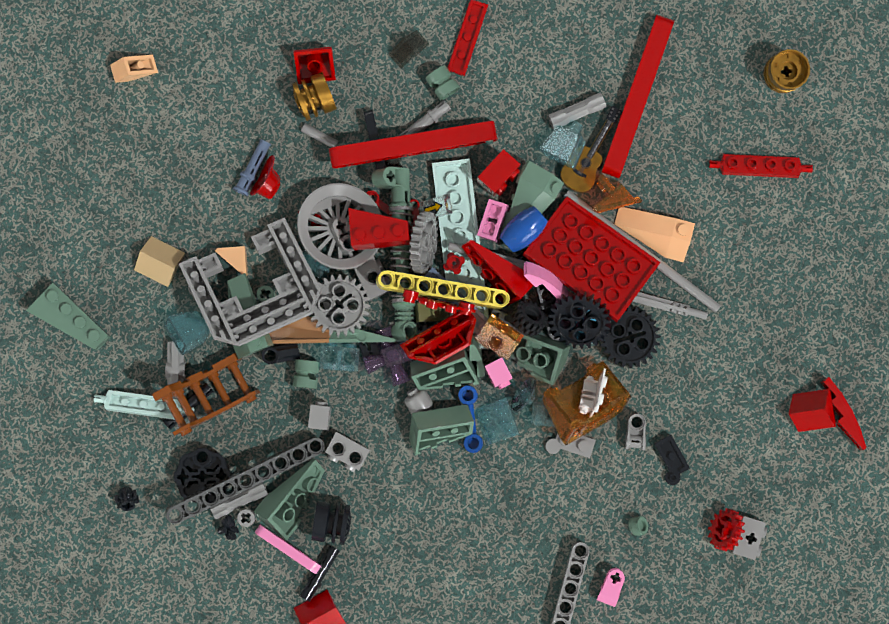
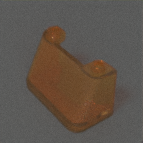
M604 361L597 365L595 363L591 364L586 369L587 373L583 378L561 390L550 387L543 393L544 397L542 400L564 445L576 441L613 419L623 410L631 398L629 392ZM605 368V376L608 379L605 388L602 390V394H604L603 403L599 405L598 412H594L592 417L589 418V412L582 414L579 409L584 379L587 376H592L594 380L598 381Z

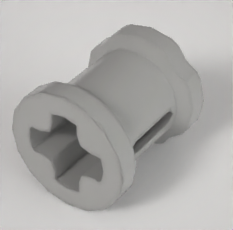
M250 509L242 510L237 516L238 523L244 527L251 526L256 521V515ZM243 513L251 515L250 522L242 521L244 519Z

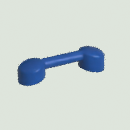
M464 386L460 389L458 397L463 404L468 405L474 420L473 432L465 438L464 447L468 452L476 453L483 447V439L476 433L473 405L478 399V393L472 386Z

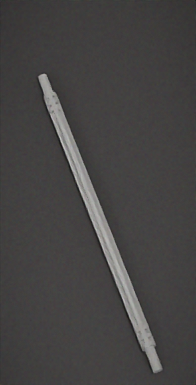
M449 242L448 250L466 254L461 247L462 245ZM495 253L524 271V263L526 261ZM639 292L632 301L683 316L690 315L705 320L708 316V312L690 308V305Z

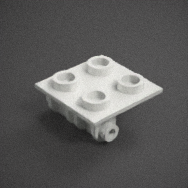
M605 368L598 381L594 380L592 376H587L584 379L579 409L582 414L589 412V418L592 417L594 412H598L599 405L603 403L604 394H602V390L605 388L608 379L605 376Z

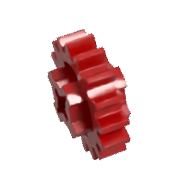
M726 508L725 510L721 509L719 514H714L715 520H710L712 527H708V530L711 531L708 537L712 538L710 544H713L714 548L727 551L728 549L733 550V545L739 546L738 540H743L741 533L745 532L742 529L745 522L741 521L743 516L738 515L739 512Z

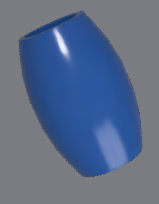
M535 206L529 207L509 221L503 229L500 238L512 252H517L538 238L546 227L548 220Z

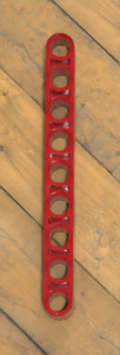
M656 14L601 173L616 178L621 176L674 24L672 19Z
M487 121L336 146L328 150L332 168H342L484 144L485 141H497L498 138L494 121Z

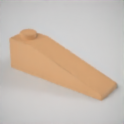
M619 206L614 225L663 257L684 262L695 223Z

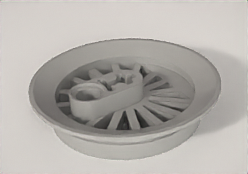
M327 184L313 191L303 202L297 219L298 235L307 253L320 264L339 270L353 269L365 264L379 249L356 250L359 253L356 256L352 253L354 249L351 246L349 215L345 218L349 204H353L356 210L381 215L377 204L367 193L349 184ZM345 202L343 211H342L341 216H340V205H339V204H342V203ZM318 214V215H319L320 217H322L323 219H320V218L315 217V216H313V215ZM308 220L322 226H308ZM309 232H324L312 238L309 236ZM328 236L318 248L313 244L314 241ZM332 239L327 255L323 254L320 250ZM343 242H348L351 249H346ZM335 245L337 248V259L331 257ZM342 256H348V259H343Z

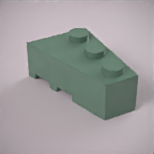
M466 348L436 365L418 360L410 362L411 377L418 390L443 388L444 385L454 384L455 387H458L464 383L479 384L476 366L473 361H469V353Z

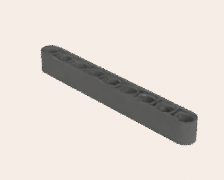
M309 437L168 506L164 513L165 518L172 524H178L319 455L324 450V442L320 438ZM316 440L318 442V448L317 450L312 451L310 449L311 442ZM296 449L301 451L299 459L293 458V452ZM281 457L284 460V465L281 468H277L275 461ZM261 466H265L267 469L264 476L258 475V469ZM243 475L249 476V482L246 485H242L240 482V478ZM230 483L232 490L226 494L223 492V486ZM208 492L214 493V499L211 502H206L205 495ZM192 500L196 501V509L189 511L187 504ZM173 509L179 511V516L176 519H170L169 517Z

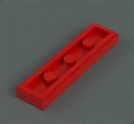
M470 0L447 67L450 72L465 77L488 4Z

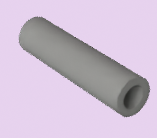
M306 123L301 129V132L331 148L336 147L339 142Z

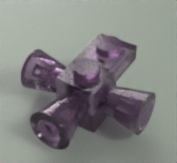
M392 326L374 332L375 334L393 338L391 334ZM380 342L383 349L380 350L379 355L362 357L368 375L385 366V369L390 368L393 387L411 381L401 364L413 359L408 358L400 346L402 343L395 345L394 342Z

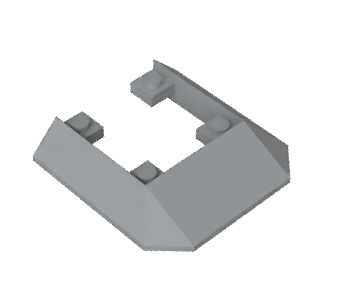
M285 217L268 224V230L252 236L251 239L259 255L277 248L289 273L272 280L279 295L246 310H243L237 296L218 303L207 280L208 277L224 271L216 252L199 260L195 256L179 263L214 340L241 346L312 314L322 290Z

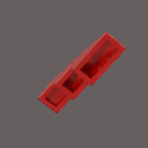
M826 377L821 384L826 389H830L833 396V409L840 416L835 423L859 450H865L866 444L862 431L851 407L831 378Z

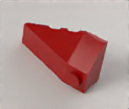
M469 240L461 246L472 263L480 267L482 278L489 280L492 285L490 288L504 290L509 294L510 300L506 306L520 300L534 286L524 276V271L477 242ZM496 295V297L503 303V297L501 295Z

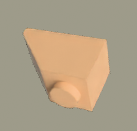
M153 55L122 57L110 64L115 83L128 82L158 73Z

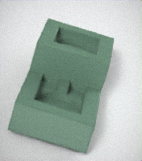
M472 335L469 346V361H476L477 377H485L483 354L479 343Z

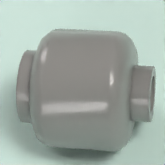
M415 387L407 392L408 396L404 402L411 414L432 410L433 402L426 390H418Z

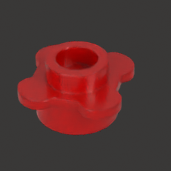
M451 252L447 255L448 259L443 264V268L446 271H453L454 274L458 275L461 273V266L465 263V259Z

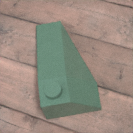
M527 160L517 176V189L515 194L511 196L513 202L510 211L506 213L501 233L511 219L529 207L535 206L542 214L555 200L564 182L547 170Z
M501 327L499 330L517 345L509 354L517 362L516 364L525 368L535 379L554 385L566 364L571 346H566L565 343L540 335L529 336V333L524 336L511 334V331Z

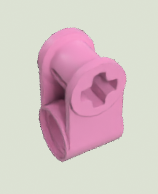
M612 568L608 571L604 583L601 585L597 601L613 607L616 606L625 580L624 574L620 569ZM618 573L620 580L613 582L610 576Z

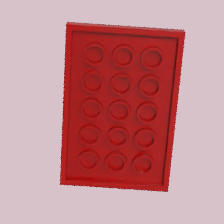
M568 196L548 220L542 233L529 245L523 254L524 257L534 264L553 273L563 285L573 292L579 291L580 295H583L586 291L587 297L594 294V300L601 298L600 305L607 304L605 310H610L609 316L615 322H618L661 263Z

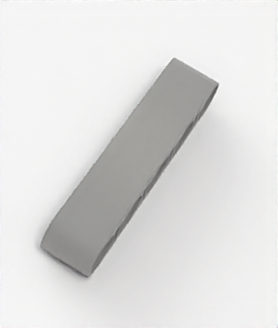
M576 542L571 548L551 624H555L557 621H563L565 624L571 623L589 556V547L583 542ZM579 545L585 547V554L582 556H577L575 553V549ZM573 564L580 566V572L576 575L570 573V567ZM573 583L575 591L573 593H566V584ZM568 602L570 604L569 611H560V604Z

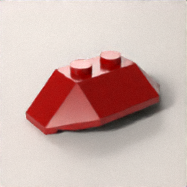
M457 312L402 343L400 346L408 358L436 365L470 346L476 318L472 313L469 316Z

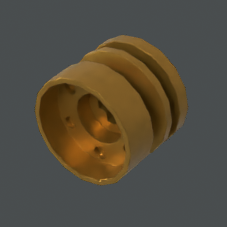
M787 49L779 52L767 61L763 77L771 90L786 94L801 87L807 81L810 75V65L803 53ZM781 71H788V75L781 74Z
M323 72L311 76V86H308L305 80L302 79L301 82L304 88L299 90L297 82L292 83L293 96L299 111L306 118V121L311 120L308 112L310 110H313L315 117H318V107H321L325 114L337 110Z

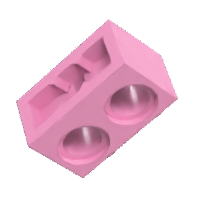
M489 199L477 236L499 244L505 216L511 207Z
M503 358L484 367L494 388L499 387L501 390L511 384L512 376Z

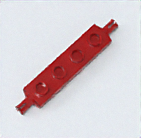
M723 154L721 161L709 160V168H720L722 175L799 178L801 172L812 173L813 165H801L800 158Z

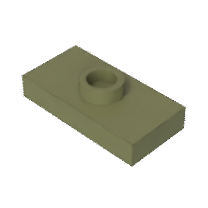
M420 303L415 305L416 322H440L450 317V313L446 312L443 308L438 307L436 310L427 308L426 305Z

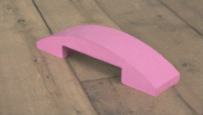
M527 261L524 263V276L535 287L543 284L557 299L561 300L562 294L568 297L569 291L553 273L537 264Z

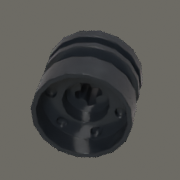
M317 501L311 540L325 542L327 534H330L331 542L335 544L337 535L340 536L339 544L345 545L351 525L350 505H345L344 513H340L341 504H337L335 512L331 511L330 502Z

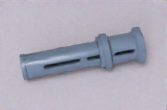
M262 139L259 140L245 171L240 173L241 177L237 185L233 187L234 191L248 197V191L252 183L256 181L255 175L271 146L270 143Z

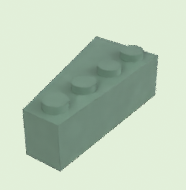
M54 283L26 310L97 351L111 338L101 326Z

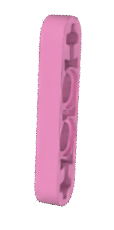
M260 524L255 531L258 536L311 572L317 574L321 567L318 562Z

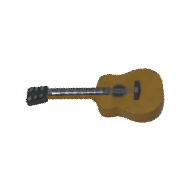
M611 106L606 117L607 120L590 148L581 146L576 156L562 168L560 173L561 181L570 190L577 193H586L593 187L597 168L602 163V156L597 150L612 124L622 114V111L618 108Z

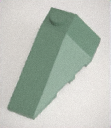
M246 273L227 281L228 299L237 296L243 310L257 305ZM268 333L241 346L233 345L237 358L241 359L274 344Z
M315 459L310 460L268 494L254 510V513L264 524L287 541L301 522V519L297 517L302 507L307 509L309 505L307 502L309 492H315L325 470Z

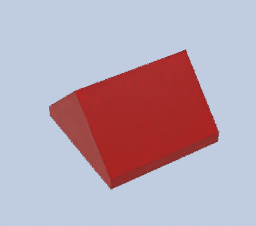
M332 47L293 51L298 84H302V79L306 83H311V76L323 72L326 81L336 80Z
M830 389L792 395L789 416L798 432L836 427Z
M328 589L313 597L310 602L306 601L294 608L300 624H346Z

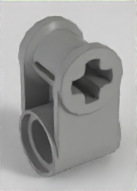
M634 413L628 417L625 435L626 450L629 448L645 450L646 420L641 414ZM634 417L641 419L639 427L635 428L632 426L631 421Z

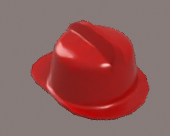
M273 155L266 160L256 183L250 191L251 196L257 193L267 199H272L279 189L280 178L273 169L275 161Z

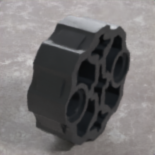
M198 448L183 455L174 472V482L177 484L179 494L186 498L215 484L209 483V481L215 480L216 483L221 481V478H218V474H221L222 468L227 477L231 476L232 471L229 468L227 459L221 453L209 450L208 448ZM201 452H206L208 455V459L204 463L198 460V455ZM218 464L220 465L215 472H208V469H215ZM187 466H190L191 469H198V472H191ZM202 471H204V474L213 475V477L204 479V482H202L201 478H194L193 476L202 474ZM183 472L189 476L188 479H185V482H183V479H179V475H183ZM191 481H198V484H192L190 488H187ZM230 483L223 486L224 493H227ZM208 492L209 496L206 502H211L214 499V493Z

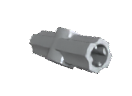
M167 342L165 376L167 385L178 381L183 382L186 379L185 342Z

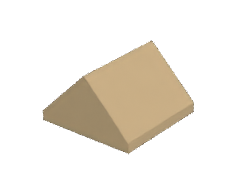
M151 236L140 250L134 270L169 287L185 253Z

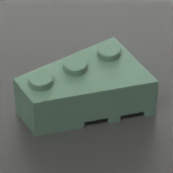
M457 405L412 413L409 440L415 456L421 454L420 450L432 447V449L437 448V444L448 440L450 443L471 435L474 420L468 405Z

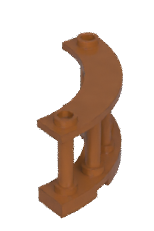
M236 353L213 364L210 371H200L189 376L183 382L178 381L167 385L152 394L155 401L162 399L163 402H166L176 420L179 429L172 432L174 436L178 434L185 436L192 432V428L211 420L244 401L248 404L257 399L256 395L261 392L259 389L251 392L238 368V361L242 360V358L238 359ZM225 368L232 371L245 395L234 402L229 398L218 377V372ZM207 378L209 381H212L225 407L215 412L200 387V382ZM190 387L195 392L207 416L200 419L196 418L183 394L185 393L184 389ZM172 397H177L190 423L186 424Z

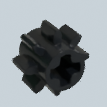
M130 487L121 488L118 490L119 495H114L117 508H121L123 511H131L135 508V503H139L136 490H132Z

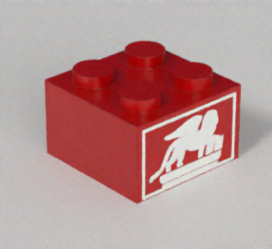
M503 149L477 177V183L493 197L496 195L500 196L507 189V182L509 180L513 182L519 175L521 164Z

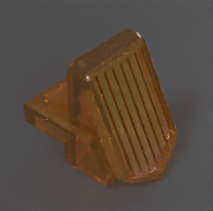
M603 173L596 177L598 180L597 186L603 193L606 191L608 193L591 207L594 212L600 214L601 212L642 202L639 196H632L620 182L614 187Z

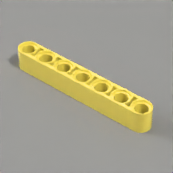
M383 271L376 278V284L382 290L403 293L404 289L419 292L418 296L458 303L463 301L475 304L476 306L494 309L505 307L510 300L509 294L504 290L394 271ZM381 276H388L390 284L384 285L381 282ZM401 279L409 281L408 288H403L400 285ZM420 282L427 283L428 291L420 290ZM439 285H444L447 288L446 295L439 293ZM459 288L466 291L465 298L458 296L457 290ZM478 291L484 293V301L477 299L476 294ZM496 295H501L503 297V304H498L496 302Z

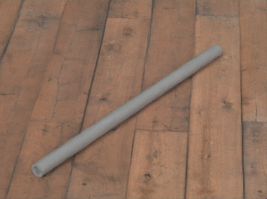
M568 190L563 197L564 199L568 196L661 262L657 267L659 271L716 313L721 307L719 303Z

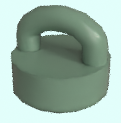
M643 516L633 517L629 519L628 527L635 536L645 535L648 531V522Z

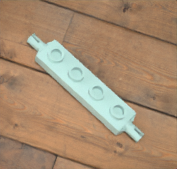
M109 390L106 396L94 395V402L104 403V407L108 411L175 420L166 402H163L162 399L155 401L153 396ZM173 399L181 415L185 414L178 399Z

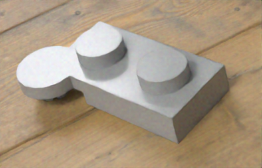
M559 428L556 439L548 440L545 447L550 454H556L560 449L590 458L596 440Z

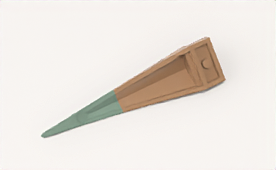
M306 316L269 333L273 344L397 341L391 337L354 328V334L347 331V337L344 336L343 332H340L339 337L336 336V332L329 336V330L322 333L323 327L316 328L317 321L311 322L312 317Z

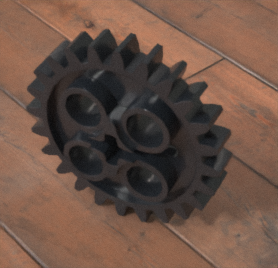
M579 291L576 292V295L569 292L568 297L562 294L561 300L556 299L555 304H552L548 316V324H551L550 330H555L553 336H560L559 342L565 340L566 346L572 343L574 349L576 345L583 349L585 344L588 348H591V343L597 346L599 340L603 342L604 336H608L611 327L610 310H605L607 304L600 305L601 298L594 300V294L587 297L586 291L583 295H580Z
M629 306L618 322L611 319L608 336H604V341L599 347L606 348L602 354L609 353L607 360L614 358V365L620 362L621 368H624L627 363L628 368H632L634 363L636 367H640V361L643 364H647L646 357L653 359L650 353L658 352L654 346L660 345V343L656 342V339L661 336L656 335L655 332L660 330V328H654L653 325L657 321H650L651 314L644 316L646 310L638 313V307H635L632 311ZM634 320L640 323V328L637 331L632 328ZM616 325L622 329L620 336H616L613 332ZM645 331V335L632 338L631 342L630 340L618 343L613 342L615 339L628 336V332L629 334H636ZM640 338L645 340L646 343L643 349L637 346V341ZM621 344L627 346V352L624 355L619 352Z

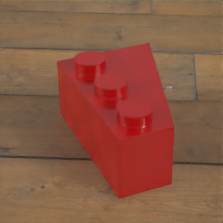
M348 208L351 246L354 250L410 245L411 226L408 221Z

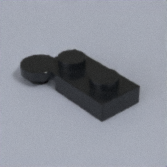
M669 435L654 443L669 470L665 475L666 482L669 485H677L680 482V473L685 472L690 467L672 435Z

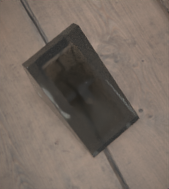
M416 30L402 38L389 56L402 69L424 50L429 43Z

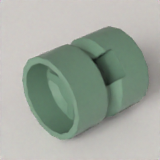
M446 65L434 70L425 78L430 87L435 88L434 93L440 101L445 100L449 95L451 96L460 89L456 80L450 78L451 73Z
M296 359L294 370L297 374L293 376L292 386L317 389L318 378L316 374L319 373L320 362Z

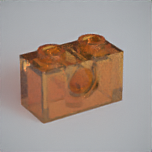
M492 314L475 339L483 346L493 350L499 357L508 360L524 335Z

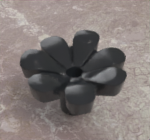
M227 515L221 521L222 526L217 529L218 534H225L227 540H236L237 536L235 533H239L238 527H235V521L232 519V516Z

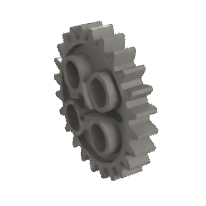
M420 212L417 220H415V227H413L411 234L410 266H412L414 273L417 274L428 273L431 265H433V259H435L437 251L438 227L436 226V216L432 212Z
M339 274L336 280L333 275H331L330 281L323 278V285L318 282L322 292L311 314L314 315L311 318V322L317 321L316 328L322 326V333L329 330V336L333 332H336L337 337H339L340 332H343L345 337H347V331L354 334V327L359 330L361 329L359 322L366 323L363 316H369V312L365 311L370 309V305L365 304L370 300L369 297H364L367 290L361 291L362 284L356 286V279L350 282L348 275L345 280H342L341 274ZM340 288L345 294L340 297L334 294L335 289ZM352 295L343 303L342 309L337 308L329 318L326 317L328 313L335 309L336 303L340 304L346 296ZM327 301L331 307L326 310L322 309L320 303ZM350 302H354L358 305V308L350 310L347 305ZM336 315H341L344 321L336 323L333 318Z

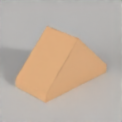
M245 246L217 248L215 250L217 254L241 274L246 273V276L248 275Z

